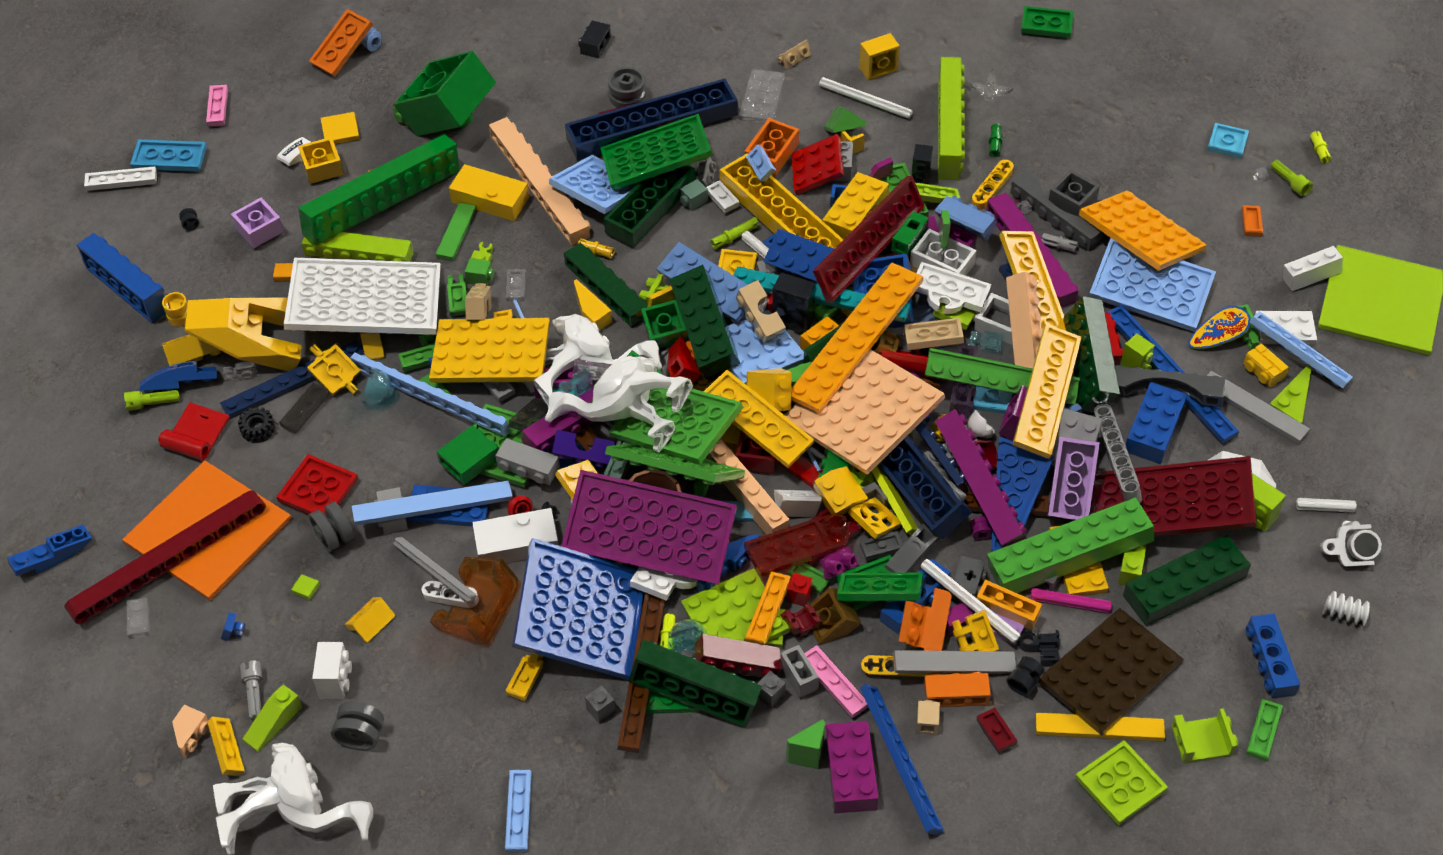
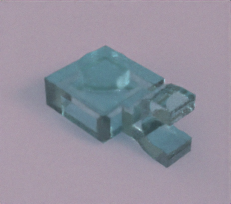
M971 331L968 346L976 347L982 345L981 349L1000 353L1003 334L984 331L983 335Z

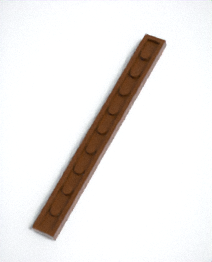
M646 592L633 664L643 640L658 644L665 600ZM629 682L617 750L639 753L649 689Z

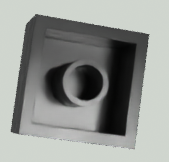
M1070 169L1050 189L1049 201L1061 210L1079 216L1080 209L1097 201L1100 185Z

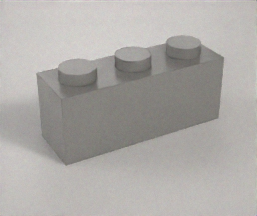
M507 438L495 455L497 467L501 470L510 471L520 477H527L535 480L537 483H544L549 486L557 470L560 469L558 456Z

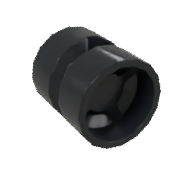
M1023 656L1016 665V669L1007 678V684L1014 692L1022 696H1029L1036 683L1039 682L1040 677L1045 673V669L1037 660Z

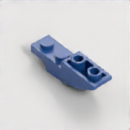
M196 361L170 365L143 379L140 382V391L145 393H152L159 389L174 391L175 388H179V381L192 383L194 380L202 379L203 382H210L217 378L216 367L197 368Z
M84 524L45 538L46 543L7 557L8 564L15 576L34 570L35 574L43 572L65 561L92 541V537Z
M759 535L746 536L728 544L721 574L722 578L727 575L729 570L736 573L740 568L742 569L747 564L748 559L752 555L757 554L760 549ZM697 580V592L709 590L716 584Z

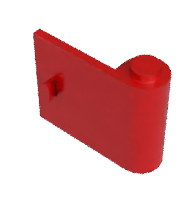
M189 402L173 431L166 429L160 433L158 437L159 444L168 450L204 461L230 416Z

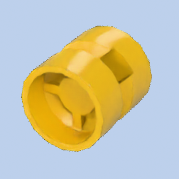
M179 292L169 293L162 301L168 322L175 327L184 326L187 309L186 297Z

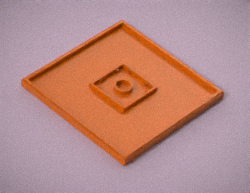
M203 461L133 528L122 541L125 545L143 555L251 489L207 461ZM257 494L266 504V509L262 514L170 569L167 573L211 601L292 517L286 511Z

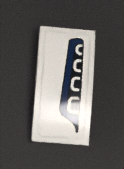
M303 137L293 141L277 155V159L289 166L300 162L301 157L298 146L310 143V141Z

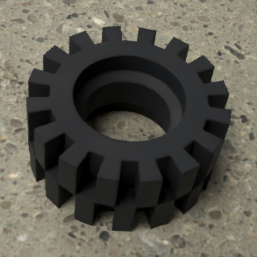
M255 407V410L249 408V412L245 410L243 415L239 416L238 426L241 435L248 442L251 440V443H255V440H257L258 443H261V439L266 441L268 440L267 436L271 437L272 432L274 433L275 431L273 417L269 410L265 411L263 407L260 410L258 407ZM255 422H263L260 427L250 428Z

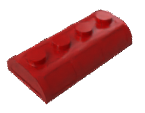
M882 350L878 353L909 373H918L919 377L928 378L924 376L928 355L921 354L920 350H916V352Z

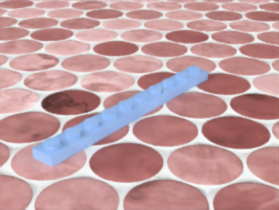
M354 352L350 357L361 370V373L504 437L510 432L507 420L503 416H497L487 409L479 408L471 402L463 401L455 395L445 393L440 388L436 389L429 386L426 382H420L410 375H405L394 368L386 367L381 362H375L365 355H359Z

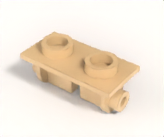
M805 40L798 43L795 47L780 54L777 58L778 63H783L787 70L810 56L811 52L808 41Z

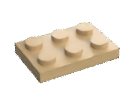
M960 318L904 324L908 350H920L921 348L929 347L938 348L945 345L955 346L964 343Z

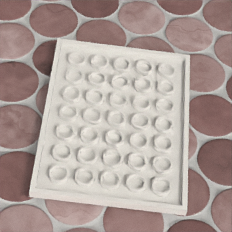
M294 258L284 319V330L436 335L440 263Z

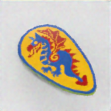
M1228 306L1219 310L1195 330L1188 342L1189 348L1198 350L1209 349L1242 337L1247 333L1251 324L1248 312L1238 306Z

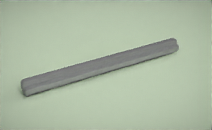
M403 537L395 538L393 544L397 549L467 603L475 601L476 594Z

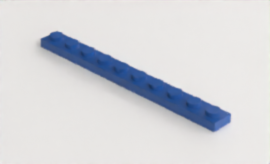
M1120 305L1107 312H1110L1112 320H1115L1116 328L1128 341L1137 333L1155 345L1154 357L1150 364L1154 370L1185 373L1123 306ZM1187 394L1186 405L1222 444L1238 436L1239 430L1217 407L1202 405Z

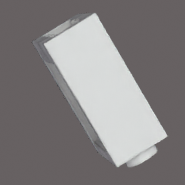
M991 293L988 299H986L981 312H976L973 318L975 322L974 330L1013 345L1010 327L985 318L990 308L1010 315L1008 299Z

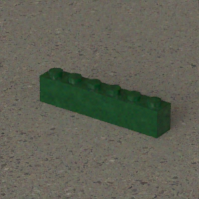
M579 243L564 252L565 265L631 328L643 321L641 309L648 307V303L637 296L635 290L630 289L622 278L619 279L611 268L605 266L603 261L599 257L597 258L589 247Z

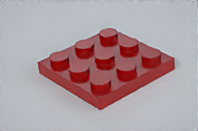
M838 134L791 153L794 192L797 195L844 176L841 138Z
M307 454L276 498L278 502L307 514L316 510L324 513V506L330 502L335 501L340 505L359 478L354 472Z

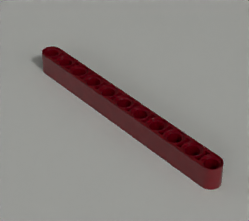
M253 490L242 494L72 597L65 603V610L76 624L86 622L259 516L266 509V504Z

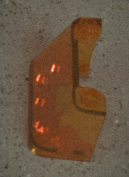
M465 557L459 567V575L466 587L474 588L477 591L479 597L478 604L472 608L452 605L449 612L438 609L433 614L430 623L437 630L478 644H488L492 641L519 589V580L502 558Z

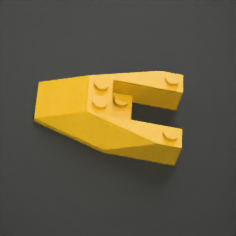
M288 298L188 300L184 332L239 360L285 371L296 368L301 358L300 344L261 335L262 321L284 326Z

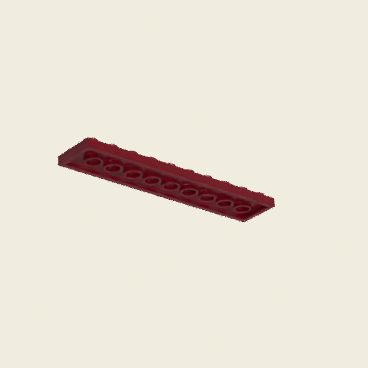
M906 176L813 270L827 303L833 302L892 241L894 235L913 211L919 213L925 207L913 176Z

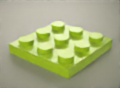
M1125 740L1075 775V779L1118 826L1168 790V786Z

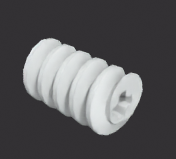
M1333 591L1327 597L1323 614L1330 610V617L1338 613L1339 620L1346 615V622L1354 618L1355 625L1361 620L1364 627L1368 619L1370 605L1368 601H1365L1361 606V599H1357L1353 603L1352 596H1349L1345 601V594L1342 593L1337 598L1336 591Z

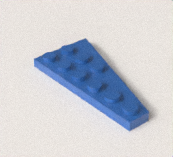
M999 436L997 477L1002 484L999 488L1001 491L1005 490L1010 499L1007 502L1010 507L1014 506L1019 515L1016 517L1018 523L1022 522L1025 526L1053 464L1054 456L1051 455L1047 459L1012 445L1013 441ZM994 530L992 531L991 552L1003 548Z

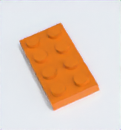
M347 9L309 62L336 77L374 24L370 20Z

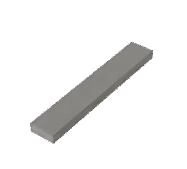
M1210 371V373L1207 376L1219 375L1214 373L1213 371ZM1225 379L1223 400L1297 444L1309 433L1310 428Z
M895 650L893 652L895 673L980 672L1011 674L1016 669L1014 652Z

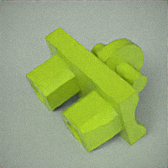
M658 274L656 278H648L646 288L649 291L641 290L639 294L642 300L644 299L648 303L650 295L669 287L663 281L664 274Z

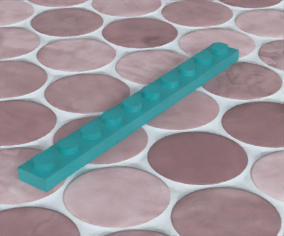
M738 266L733 276L748 285L758 280L764 291L772 294L773 287L779 275ZM816 283L815 303L853 311L866 294L844 290L833 302L827 303L819 284ZM910 303L904 305L894 320L906 321L911 309Z

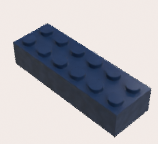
M909 435L879 463L930 529L942 539L973 513Z

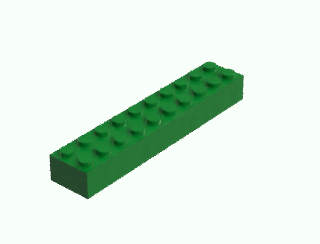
M443 134L298 207L302 235L313 245H317L459 172L457 144Z

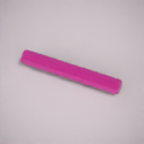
M1032 588L1030 595L1031 600L1106 613H1110L1112 607L1111 601Z

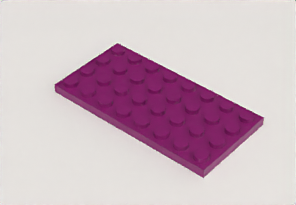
M580 470L561 547L595 557L719 585L737 505Z

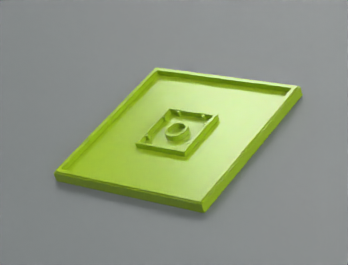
M1337 245L1336 249L1343 257L1342 273L1329 277L1317 328L1430 356L1443 294V270Z

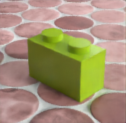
M1136 333L1125 343L1120 365L1150 370L1155 345Z

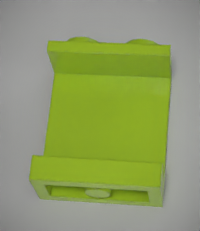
M1224 708L1219 709L1217 717L1188 722H1185L1183 714L1175 715L1171 728L1183 763L1233 756L1236 747H1238L1237 737L1231 731V719L1229 716H1226Z

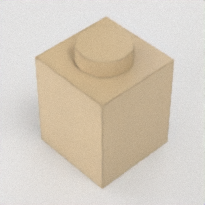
M932 700L918 701L916 733L938 735L940 702Z

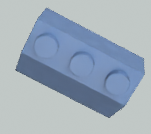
M946 196L935 209L939 219H941V210H948L950 223L970 231L988 241L997 223L994 214L988 211L983 213L978 210L977 206L971 203L966 205L956 196L952 198Z

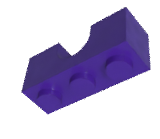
M556 430L551 451L555 456L565 460L567 456L574 457V461L579 463L589 460L594 462V466L605 467V464L609 463L611 456L605 454L606 447L614 446V441L594 438L592 447L587 451H581L575 445L576 433Z

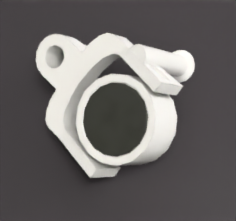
M1344 521L1337 530L1336 538L1324 540L1320 545V550L1326 555H1338L1342 566L1374 565V561L1367 560L1373 559L1379 554L1382 544L1376 533L1371 530H1365L1370 529L1371 524L1360 525L1358 521ZM1361 529L1360 531H1356L1352 535H1350L1347 541V549L1350 555L1357 560H1363L1359 562H1352L1349 560L1346 553V534L1347 532H1351L1352 530ZM1328 544L1332 546L1330 550L1327 549Z

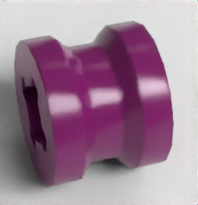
M980 516L970 521V528L973 530L972 536L977 541L986 540L992 536V529L989 527L990 523L987 517Z

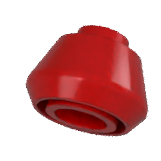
M526 496L514 497L508 502V514L515 515L533 511V503Z

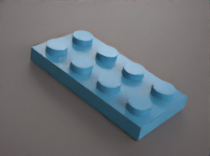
M138 139L130 165L132 169L156 167V170L200 172L207 145L206 142Z

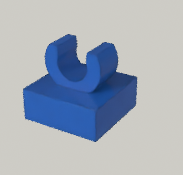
M229 612L221 639L229 641L231 634L241 637L245 624L235 622L237 614Z

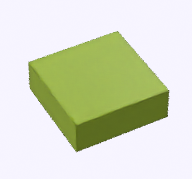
M301 574L291 591L292 594L310 600L320 583Z

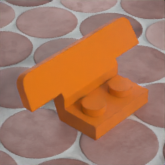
M935 588L932 607L906 601L898 642L911 647L923 648L924 651H942L951 602L950 592Z

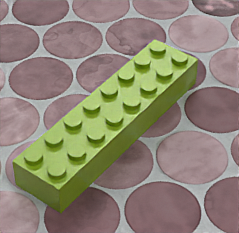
M941 57L938 81V180H959L960 173H963V163L961 161L965 159V151L962 150V148L964 149L965 138H962V136H964L965 125L961 124H964L965 113H961V111H964L965 101H961V99H964L965 89H961V87H964V77H961V75H964V65H961V58Z

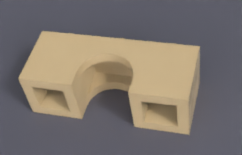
M757 280L740 288L736 295V301L745 310L748 322H752L756 336L765 343L783 334L786 327L777 311L769 315L759 311L758 306L765 302L767 294Z
M484 283L472 286L465 297L466 320H485L487 312L492 308L491 286H486Z

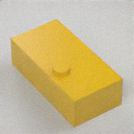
M465 164L449 187L451 203L475 205L477 211L511 221L516 220L529 199L528 183Z

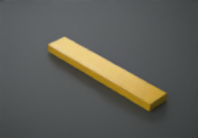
M1036 713L1035 715L1036 735L1146 741L1165 740L1164 719L1122 717L1101 736L1077 715Z

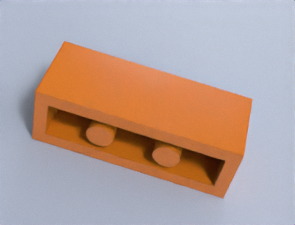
M933 673L925 675V700L940 702V707L989 706L991 694L988 673H952L948 675Z

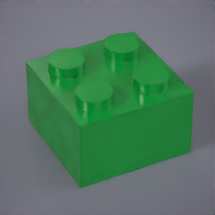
M676 300L641 309L648 339L655 340L659 349L672 346L680 336L683 337L685 342L688 341L687 331Z

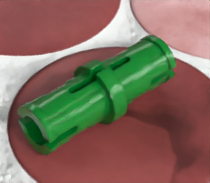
M999 124L991 126L989 155H992V157L1000 155V145L1003 139L1001 137L1002 126H999Z

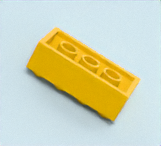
M190 334L162 343L169 366L189 360L197 362L202 360L203 356L210 354V356L221 354V350Z

